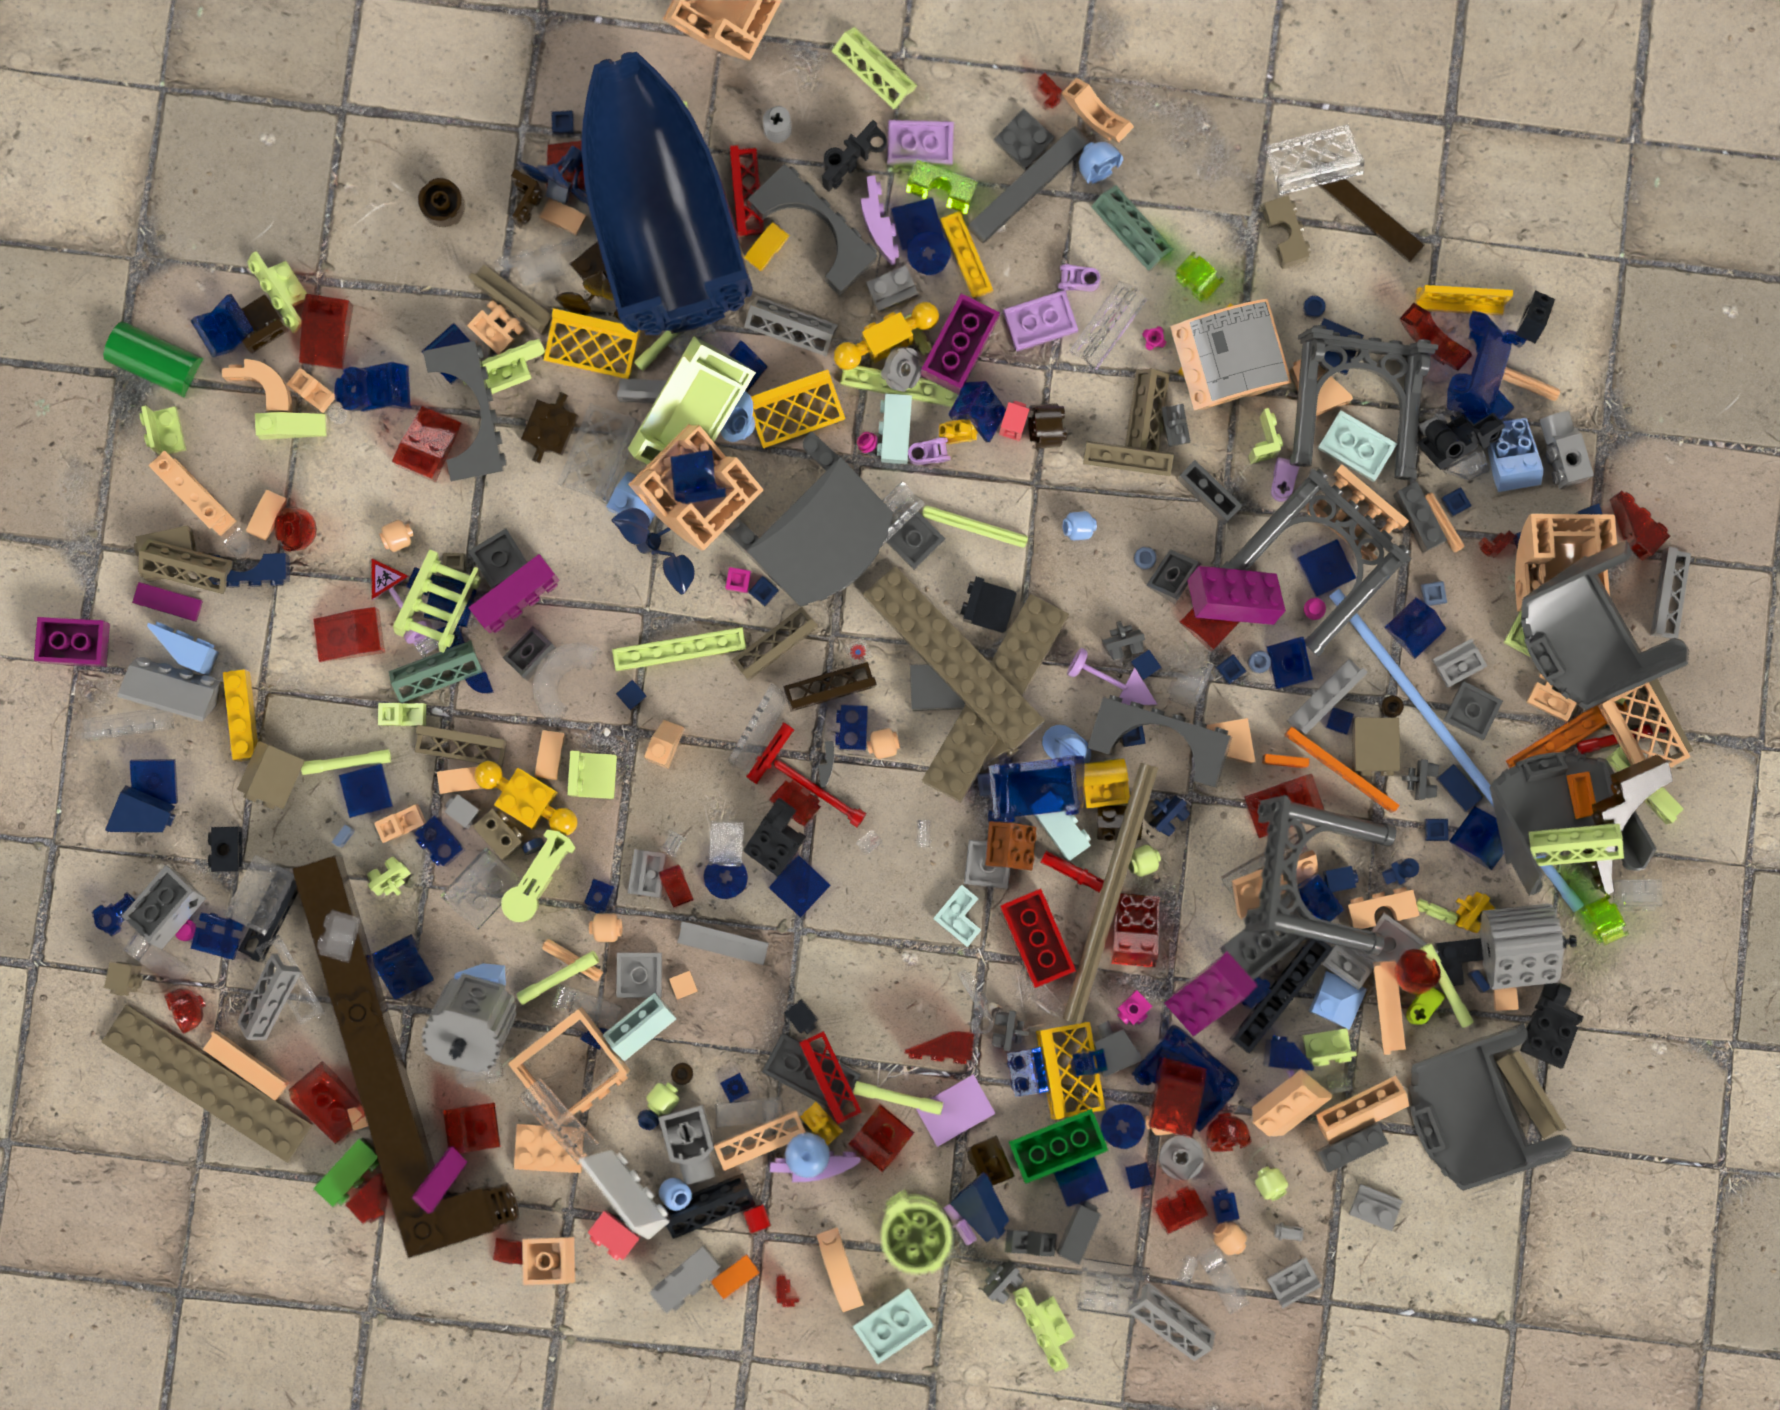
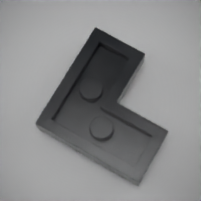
M1481 938L1435 943L1436 950L1439 951L1438 956L1453 986L1464 985L1463 962L1484 960Z

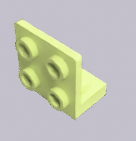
M146 405L141 406L140 420L142 425L146 427L147 434H144V439L147 447H150L158 455L164 450L168 454L186 450L176 407L152 411Z
M1269 408L1264 409L1260 415L1266 441L1255 444V448L1248 455L1250 464L1276 458L1283 446L1281 435L1276 434L1274 427L1277 425L1275 414L1270 413Z
M570 751L567 795L570 797L614 799L617 756Z
M1347 1028L1302 1035L1306 1061L1313 1063V1066L1329 1065V1060L1334 1059L1338 1063L1352 1061L1351 1057L1357 1056L1356 1051H1351Z

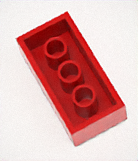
M1041 888L999 906L1033 988L1076 971Z

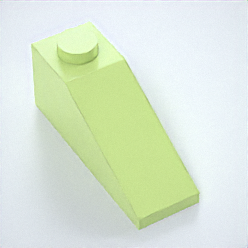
M255 413L256 436L261 440L326 436V414Z

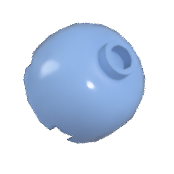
M1090 142L1083 148V153L1079 159V169L1086 182L1089 183L1091 181L1094 184L1110 176L1113 173L1111 169L1115 165L1117 168L1121 165L1123 156L1114 145L1108 142Z
M810 1132L800 1133L792 1138L785 1152L786 1164L790 1171L803 1178L815 1177L822 1173L827 1167L830 1158L829 1147L819 1135Z

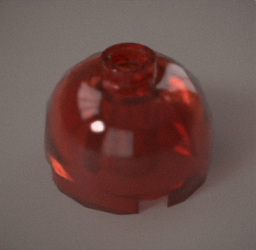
M299 507L283 508L281 515L276 516L274 530L277 541L281 540L284 545L281 547L288 552L306 549L314 542L316 537L317 525L314 517L310 512Z
M1407 950L1398 959L1394 973L1397 984L1409 994H1426L1437 985L1441 978V969L1434 958L1432 961L1426 957L1428 953L1423 950Z
M179 988L164 995L167 1006L172 1011L173 1018L183 1034L194 1030L200 1025L204 1016L203 1008L206 1007L201 995L196 996L192 990L187 988Z
M1231 1113L1219 1114L1218 1118L1213 1120L1206 1130L1207 1148H1210L1212 1152L1233 1151L1232 1147L1240 1145L1241 1149L1252 1142L1247 1124L1243 1119L1231 1116Z

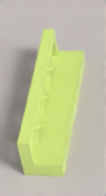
M855 27L844 32L832 49V52L893 109H896L904 97L913 92L917 87L904 72ZM844 43L850 47L851 55H845L840 50ZM857 59H863L866 62L867 70H861L858 67ZM873 73H878L882 77V85H877L874 82ZM888 88H894L900 94L896 100L889 96Z
M1620 746L1606 758L1616 772L1631 766ZM1661 787L1644 800L1665 824L1673 823L1677 819L1676 816L1684 810L1664 787Z
M1620 824L1529 832L1530 850L1539 866L1624 858ZM1608 846H1618V851L1608 852L1605 849ZM1586 848H1592L1593 850H1595L1591 854H1585L1582 852ZM1569 850L1570 852H1572L1568 856H1562L1559 854L1561 851ZM1546 852L1549 854L1546 858H1536V853Z

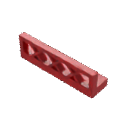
M738 145L730 146L738 236L761 235L764 232L763 220L753 210L751 211L744 205L747 197L754 194L752 191L755 188L756 191L760 188L757 149H739ZM753 154V162L748 168L740 163V155ZM747 174L755 178V183L750 189L742 184V180ZM751 216L759 221L760 229L747 230L746 222Z
M823 1031L800 1042L801 1048L837 1125L862 1113L825 1032ZM822 1037L826 1045L823 1054L815 1052L810 1042ZM827 1049L831 1057L825 1055ZM816 1055L822 1057L821 1060H820V1063H819V1061H818ZM824 1058L834 1062L833 1074L823 1072L821 1065ZM836 1070L838 1071L840 1077L834 1076ZM825 1075H827V1076H830V1077H831V1079H830V1082H829V1083H828V1080H827V1078H826V1076H825ZM833 1078L843 1081L845 1087L842 1095L832 1091L831 1084ZM846 1090H847V1092H848L850 1098L844 1096ZM835 1096L841 1097V1098H840V1101H839V1104H838V1102H837ZM842 1100L852 1101L856 1110L843 1115L840 1108Z

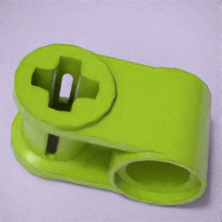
M1428 982L1424 983L1406 1011L1407 1021L1413 1025L1426 1023L1444 1000L1445 994ZM1420 1010V1016H1422V1018L1415 1019L1416 1014L1414 1013V1011Z

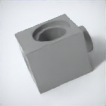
M458 794L456 797L452 796L445 805L447 808L445 813L467 829L470 828L482 812Z

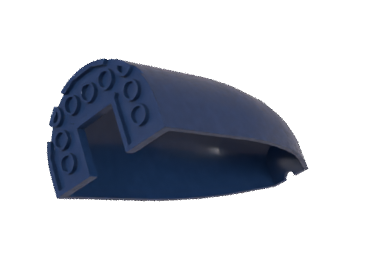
M637 51L633 53L626 52L617 61L604 59L600 63L595 64L583 115L581 151L590 215L620 320L628 330L634 333L642 330L645 335H659L662 331L666 330L671 331V334L685 332L723 319L725 312L729 310L736 311L745 304L744 299L751 297L753 287L721 178L692 114L677 92Z

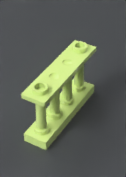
M429 549L393 625L395 634L403 637L406 631H415L438 640L439 650L444 653L446 647H450L453 643V632L473 590H477L480 585L479 569L474 567L471 575L442 565L441 561H439L438 553ZM438 572L466 583L462 594L433 584L430 580L433 573L436 574ZM429 591L457 602L453 613L451 614L423 603L421 598L424 592L427 593ZM415 611H422L447 621L448 624L444 632L442 633L414 622L412 617Z

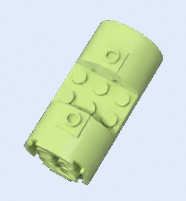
M905 1189L886 1200V1212L882 1221V1246L889 1261L900 1270L908 1273H924L928 1271L932 1273L942 1267V1262L948 1255L951 1247V1230L947 1215L942 1206L931 1197L915 1193L908 1194Z

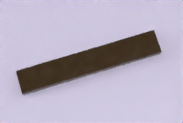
M1324 162L1310 178L1311 181L1409 263L1425 246L1327 162Z

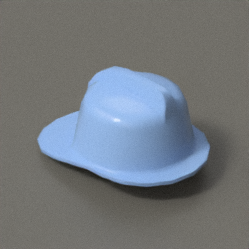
M744 391L720 431L726 441L737 442L745 440L754 431L753 401L747 392Z
M1065 725L1051 726L1046 730L1042 741L1044 751L1060 766L1068 771L1081 770L1080 764L1089 763L1091 749L1087 748L1088 743L1074 730Z

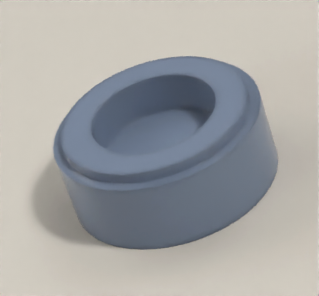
M1149 547L1138 549L1134 555L1136 566L1143 570L1153 567L1156 562L1154 550Z
M1263 651L1254 652L1248 659V666L1254 673H1264L1271 665L1269 655Z

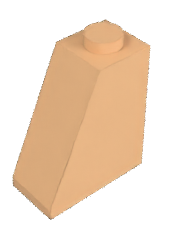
M1301 359L1294 362V366L1289 371L1297 391L1299 388ZM1319 364L1317 380L1326 373ZM1332 376L1325 381L1319 391L1316 416L1346 405L1353 399L1352 395Z
M1248 718L1207 725L1206 729L1215 731L1216 727L1228 730V735L1233 737L1227 759L1246 764L1256 762Z
M663 720L653 734L644 758L649 762L669 769L685 728Z

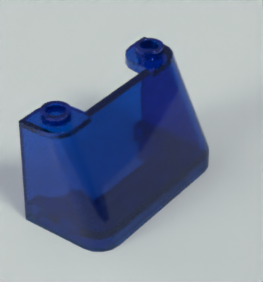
M1472 310L1469 319L1470 333L1468 339L1475 342L1476 352H1478L1471 375L1458 373L1450 380L1447 390V409L1460 411L1461 413L1476 417H1486L1491 414L1511 352L1512 342L1487 314Z
M1065 756L1048 760L989 765L994 819L1002 818L1003 823L1014 822L1015 817L1056 812H1065L1066 816L1079 814V810L1083 809L1084 756Z
M1176 1025L1169 1027L1131 1073L1139 1084L1149 1086L1153 1082L1186 1111L1185 1121L1187 1125L1198 1132H1201L1231 1100L1240 1084L1238 1077Z

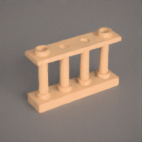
M165 450L148 465L209 529L213 528L222 536L236 522L228 511L192 474Z
M1342 464L1334 472L1333 475L1336 477L1334 484L1339 489L1346 486L1353 491L1350 498L1357 504L1359 501L1364 500L1370 505L1369 511L1364 517L1369 515L1373 519L1376 515L1379 516L1381 514L1387 519L1385 521L1386 525L1380 532L1383 529L1388 533L1393 529L1401 530L1409 522L1408 519ZM1320 499L1313 506L1317 517H1328L1322 511L1328 504L1325 500ZM1308 503V504L1305 506V508L1308 509L1307 513H1308L1309 516H1311V515H1310V512H1309V503ZM1340 509L1330 521L1335 523L1337 519L1342 522L1347 514ZM1358 524L1355 527L1356 537L1363 531ZM1329 527L1332 531H1334L1338 536H1340L1344 541L1347 542V540L1341 534H1339L1336 530ZM1371 543L1367 547L1362 545V558L1369 561L1376 560L1378 557L1373 552L1377 548Z

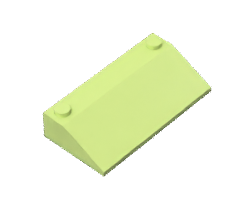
M693 336L630 443L628 450L635 459L649 464L688 424L700 425L714 442L756 372L711 344Z

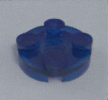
M920 232L908 243V262L919 273L925 275L938 274L944 270L950 260V245L937 232ZM926 247L935 251L931 259L923 256Z
M345 368L342 371L344 373L341 378H337L335 382V399L341 403L342 408L345 410L360 411L364 407L370 406L373 401V376L362 368Z
M732 855L717 856L705 868V886L717 898H734L741 894L747 886V869L737 857ZM730 871L729 875L732 877V880L722 883L720 874Z
M1116 1104L1107 1109L1102 1115L1100 1130L1105 1141L1110 1145L1120 1149H1128L1137 1145L1143 1137L1145 1120L1140 1111L1133 1106ZM1120 1120H1123L1124 1123L1128 1122L1129 1126L1126 1127L1125 1133H1123L1122 1130H1117L1116 1126L1119 1125Z

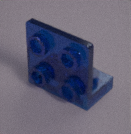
M227 294L211 312L194 316L191 320L192 325L213 358L233 352L245 337L253 331L251 324L232 294Z
M388 362L358 369L361 412L387 407L403 410L411 408L409 365Z
M987 381L966 382L948 415L952 420H970L983 440L988 443L991 442L1002 422L1006 409Z
M711 450L670 457L675 501L689 504L726 497L725 488L715 483L713 453Z
M412 934L372 954L374 967L395 1000L434 981L433 975L418 952L416 940Z

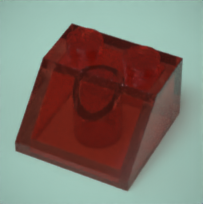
M1192 608L1179 623L1212 652L1240 622L1196 618L1194 608Z
M785 780L769 801L774 805L780 797L797 811L792 819L806 829L821 809V806L818 805L820 800L811 793L808 796L802 793L803 787L792 780L789 783Z
M495 1102L443 1110L448 1148L453 1147L459 1154L501 1147Z
M880 1104L848 1144L883 1173L915 1132Z
M382 1172L377 1173L345 1204L362 1224L368 1222L372 1224L385 1213L383 1209L387 1206V1187Z
M1185 1186L1176 1191L1177 1195L1168 1198V1195L1155 1201L1157 1205L1152 1206L1164 1232L1167 1234L1209 1215L1193 1187L1189 1189L1188 1186Z

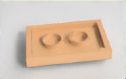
M517 1124L514 1169L582 1173V1164L579 1160L583 1158L585 1128Z

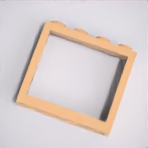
M582 1007L508 1063L556 1127L561 1124L566 1126L575 1119L573 1116L579 1110L582 1113L588 1110L593 1105L591 1103L592 1100L596 1097L599 1099L605 1097L611 1092L608 1088L614 1083L619 1086L628 1079L626 1074L630 1071L625 1062L612 1050L603 1037L602 1032ZM578 1020H581L619 1071L561 1115L522 1063Z

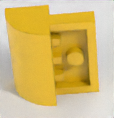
M1124 758L1080 764L1086 808L1128 803L1130 798L1129 779Z

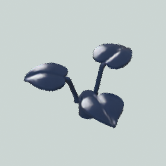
M571 146L565 157H562L556 165H538L535 168L529 164L522 163L521 160L517 162L536 181L548 184L549 180L554 181L565 189H568L569 185L562 177L565 171L573 173L575 170V177L570 191L578 200L588 205L586 191L580 189L577 185L579 173L582 170L580 165L583 162L580 149Z
M638 508L626 509L613 517L611 521L618 527L628 542L636 545L639 552L643 554L651 552L652 555L670 556L663 560L664 574L679 594H685L695 575L691 560L685 555H678L676 557L672 552L657 550L661 544L660 536L671 529L667 527L657 534L650 533V530L647 529L650 519L644 511Z

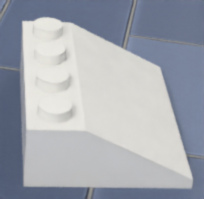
M609 1150L586 1156L579 1160L632 1231L650 1239L669 1223V1220L665 1217L668 1215L667 1211L661 1204H655L652 1200L655 1197L647 1186L645 1188L642 1187L639 1183L642 1179L634 1169L631 1171L626 1166L628 1161L622 1153L619 1152L617 1154Z

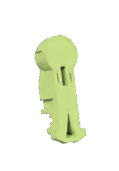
M547 830L543 836L547 838V841L519 885L509 889L504 894L501 901L502 910L509 920L526 922L533 918L539 907L538 899L553 879L552 874L560 868L559 865L568 852L573 853L576 849L570 838L560 833V831Z

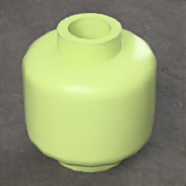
M1150 845L1135 848L1128 867L1129 871L1139 877L1156 872L1161 861L1158 850L1153 849Z
M669 1082L666 1085L657 1083L646 1097L647 1106L659 1116L670 1114L680 1101L679 1096L676 1094L678 1089Z
M1267 1166L1257 1173L1259 1177L1256 1179L1255 1185L1264 1199L1276 1201L1287 1193L1288 1182L1280 1169H1270Z

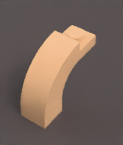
M1075 78L1062 92V95L1073 110L1105 139L1109 141L1113 139L1120 142L1134 128L1129 120L1117 115L1104 105L1086 82Z
M244 359V368H242V365H229V368H222V377L226 381H255L260 383L266 393V411L268 413H292V398L289 388L284 380L268 365L256 360Z
M838 1228L817 1234L821 1254L842 1312L864 1305Z

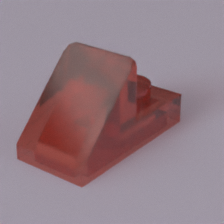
M679 864L659 872L660 879L673 908L694 900L684 871Z
M496 1238L493 1260L509 1265H523V1241Z

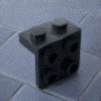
M976 576L975 581H970L967 589V594H970L968 603L963 602L960 612L961 615H964L963 622L1004 633L1007 629L1017 594L1014 590L984 582V578Z

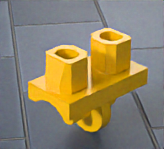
M972 417L940 424L939 437L947 438L948 442L946 444L949 445L977 440L976 434L978 433L977 428H975L977 418Z
M1476 891L1473 897L1468 894L1465 900L1457 898L1455 902L1460 907L1456 911L1459 917L1455 925L1477 934L1481 929V922L1476 919L1482 911L1495 909L1489 901L1490 897Z
M817 1102L800 1116L806 1125L815 1134L819 1135L827 1145L843 1132Z

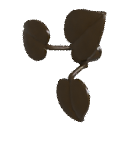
M603 270L584 279L583 287L591 293L589 298L584 299L580 294L574 292H564L555 298L566 310L580 315L590 313L591 307L588 304L595 296L614 300L607 272ZM616 309L614 311V315L620 320L618 311Z

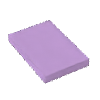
M888 120L887 165L952 166L954 122Z
M1065 290L1003 309L1016 352L1079 331Z
M974 1074L930 1098L943 1102L941 1115L921 1111L916 1108L937 1147L996 1114Z

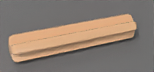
M1501 366L1497 373L1498 378L1550 400L1556 401L1560 395L1558 388L1508 367Z
M1432 492L1425 495V498L1449 546L1454 553L1464 548L1463 542Z
M547 939L543 944V950L568 965L580 958L550 939ZM595 966L581 972L594 981H598L603 974L602 970Z

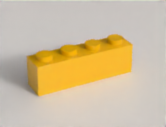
M245 669L223 672L232 760L237 762L249 761L258 743L250 672Z

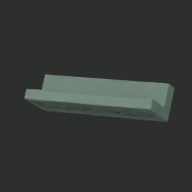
M1117 185L1104 192L1091 206L1148 271L1153 269L1162 258L1174 250ZM1112 194H1114L1119 199V201H1116L1113 198ZM1127 212H1130L1134 216V218L1130 217V215ZM1156 244L1160 245L1164 251L1162 252Z
M468 641L449 648L444 653L433 654L388 672L391 685L400 703L483 673V669L476 656L472 641ZM472 660L476 666L470 670L462 668L464 663ZM443 671H455L453 676L449 678L441 676ZM427 677L434 679L430 685L420 684L422 679ZM406 685L413 687L411 692L403 695L399 689Z

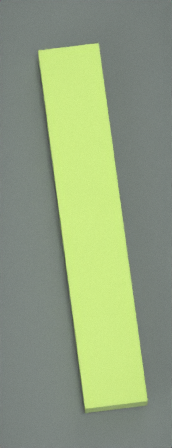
M858 365L852 370H843L840 385L883 394L912 395V400L969 411L973 388L964 387L960 395L928 379L919 378V381L913 388H908L902 392L893 390L887 385L886 380L881 376L882 370Z
M743 627L616 648L612 649L615 671L617 672L741 651L746 649Z

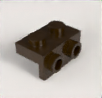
M1127 806L1097 807L1098 840H1117ZM1143 823L1141 824L1137 840H1141Z
M997 1135L966 1149L968 1161L976 1171V1178L984 1172L992 1186L1015 1177Z

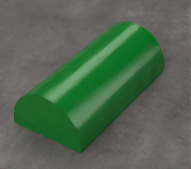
M124 321L119 322L114 327L107 339L103 352V358L106 362L183 398L203 358Z
M1092 1109L1009 1141L1010 1148L1025 1184L1109 1151Z

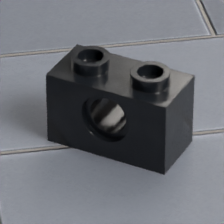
M1535 290L1524 309L1515 335L1536 344L1547 325L1555 299Z
M211 827V832L208 833V845H211V854L208 855V867L211 868V872H243L242 827ZM226 843L229 846V853L223 856L220 853V847Z
M800 999L784 1012L800 1034L803 1032L809 1034L818 1026L815 1022L819 1019L803 999Z

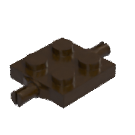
M559 392L555 404L546 403L538 399L535 403L521 437L523 442L529 443L536 448L532 459L535 463L540 464L545 452L563 456L579 417L577 414L564 408L568 397L565 393Z

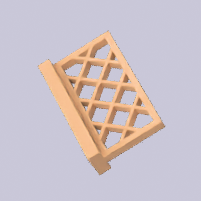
M1649 682L1597 705L1631 766L1657 755L1652 753L1655 740L1667 744L1664 756H1660L1665 760L1672 761L1669 763L1670 768L1690 758L1688 751ZM1643 686L1648 692L1646 702L1635 699L1637 689ZM1621 698L1630 700L1627 712L1618 710L1615 701ZM1633 702L1645 705L1642 717L1630 714ZM1649 706L1657 708L1659 712L1657 721L1646 718ZM1629 717L1641 720L1638 732L1630 730L1627 726ZM1644 721L1656 724L1653 736L1641 733ZM1659 726L1667 727L1670 731L1668 741L1656 738ZM1640 736L1652 739L1649 751L1640 749L1638 745ZM1670 746L1679 747L1683 756L1677 759L1667 757Z

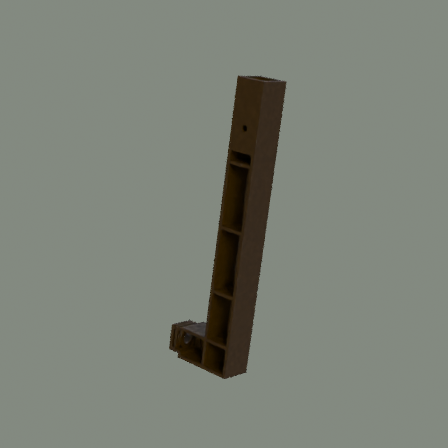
M332 856L293 868V875L407 1258L409 1259L494 1232L502 1224L505 1225L518 1220L519 1209L517 1201L508 1182L488 1188V1185L447 1198H444L443 1195L432 1212L429 1213L412 1198L435 1167L343 857Z

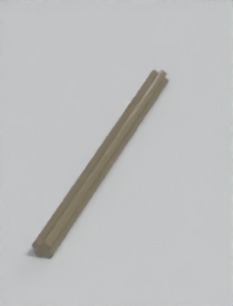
M1140 762L1063 1015V1019L1078 1024L1082 1022L1159 769L1158 767Z

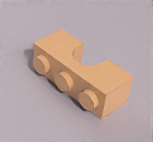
M1406 887L1394 889V894L1385 896V892L1372 894V899L1364 901L1363 897L1350 899L1351 904L1345 905L1350 927L1364 929L1376 926L1374 914L1381 906L1391 910L1395 921L1419 916L1414 891H1407Z

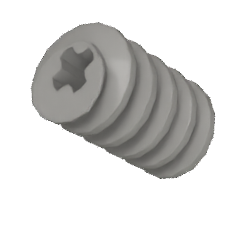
M776 106L765 112L763 125L766 137L774 143H781L789 138L792 128L790 115L786 108Z

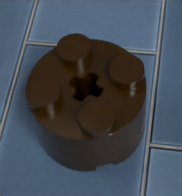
M435 178L430 180L419 192L418 204L429 223L438 227H449L460 222L465 211V200L459 188L452 181L445 178ZM442 200H445L446 203H443L442 206L438 205Z
M1057 403L1030 405L1029 411L1033 412L1032 417H1028V431L1030 442H1035L1032 448L1061 447L1063 441L1067 440L1066 428H1063L1062 419L1065 418L1064 406H1059Z

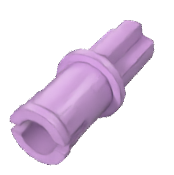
M950 1204L943 1208L954 1225L952 1227L957 1229L964 1243L969 1245L977 1238L964 1218Z

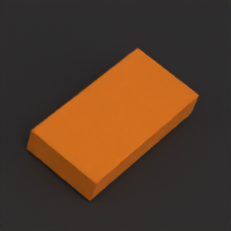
M1264 754L1262 763L1266 765L1307 768L1310 758Z
M1589 771L1566 775L1575 819L1592 816V804L1596 803Z
M746 1254L710 1282L724 1300L758 1275L760 1271Z

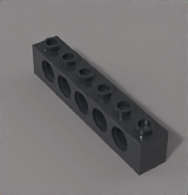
M1309 938L1230 1037V1040L1243 1051L1250 1054L1333 948L1324 941Z

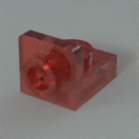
M1044 72L1038 78L1037 85L1038 90L1045 97L1049 96L1043 104V109L1047 111L1050 107L1054 109L1062 101V90Z
M1509 530L1505 535L1501 532L1492 541L1495 545L1485 537L1478 544L1481 546L1480 550L1486 556L1495 558L1514 539L1515 535Z
M777 1274V1303H782V1307H795V1303L800 1302V1296H786V1293H791V1280L786 1279V1274Z

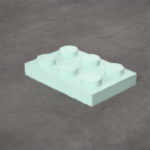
M1340 410L1317 449L1375 482L1397 443Z
M909 1288L853 1325L856 1333L877 1364H880L934 1327Z

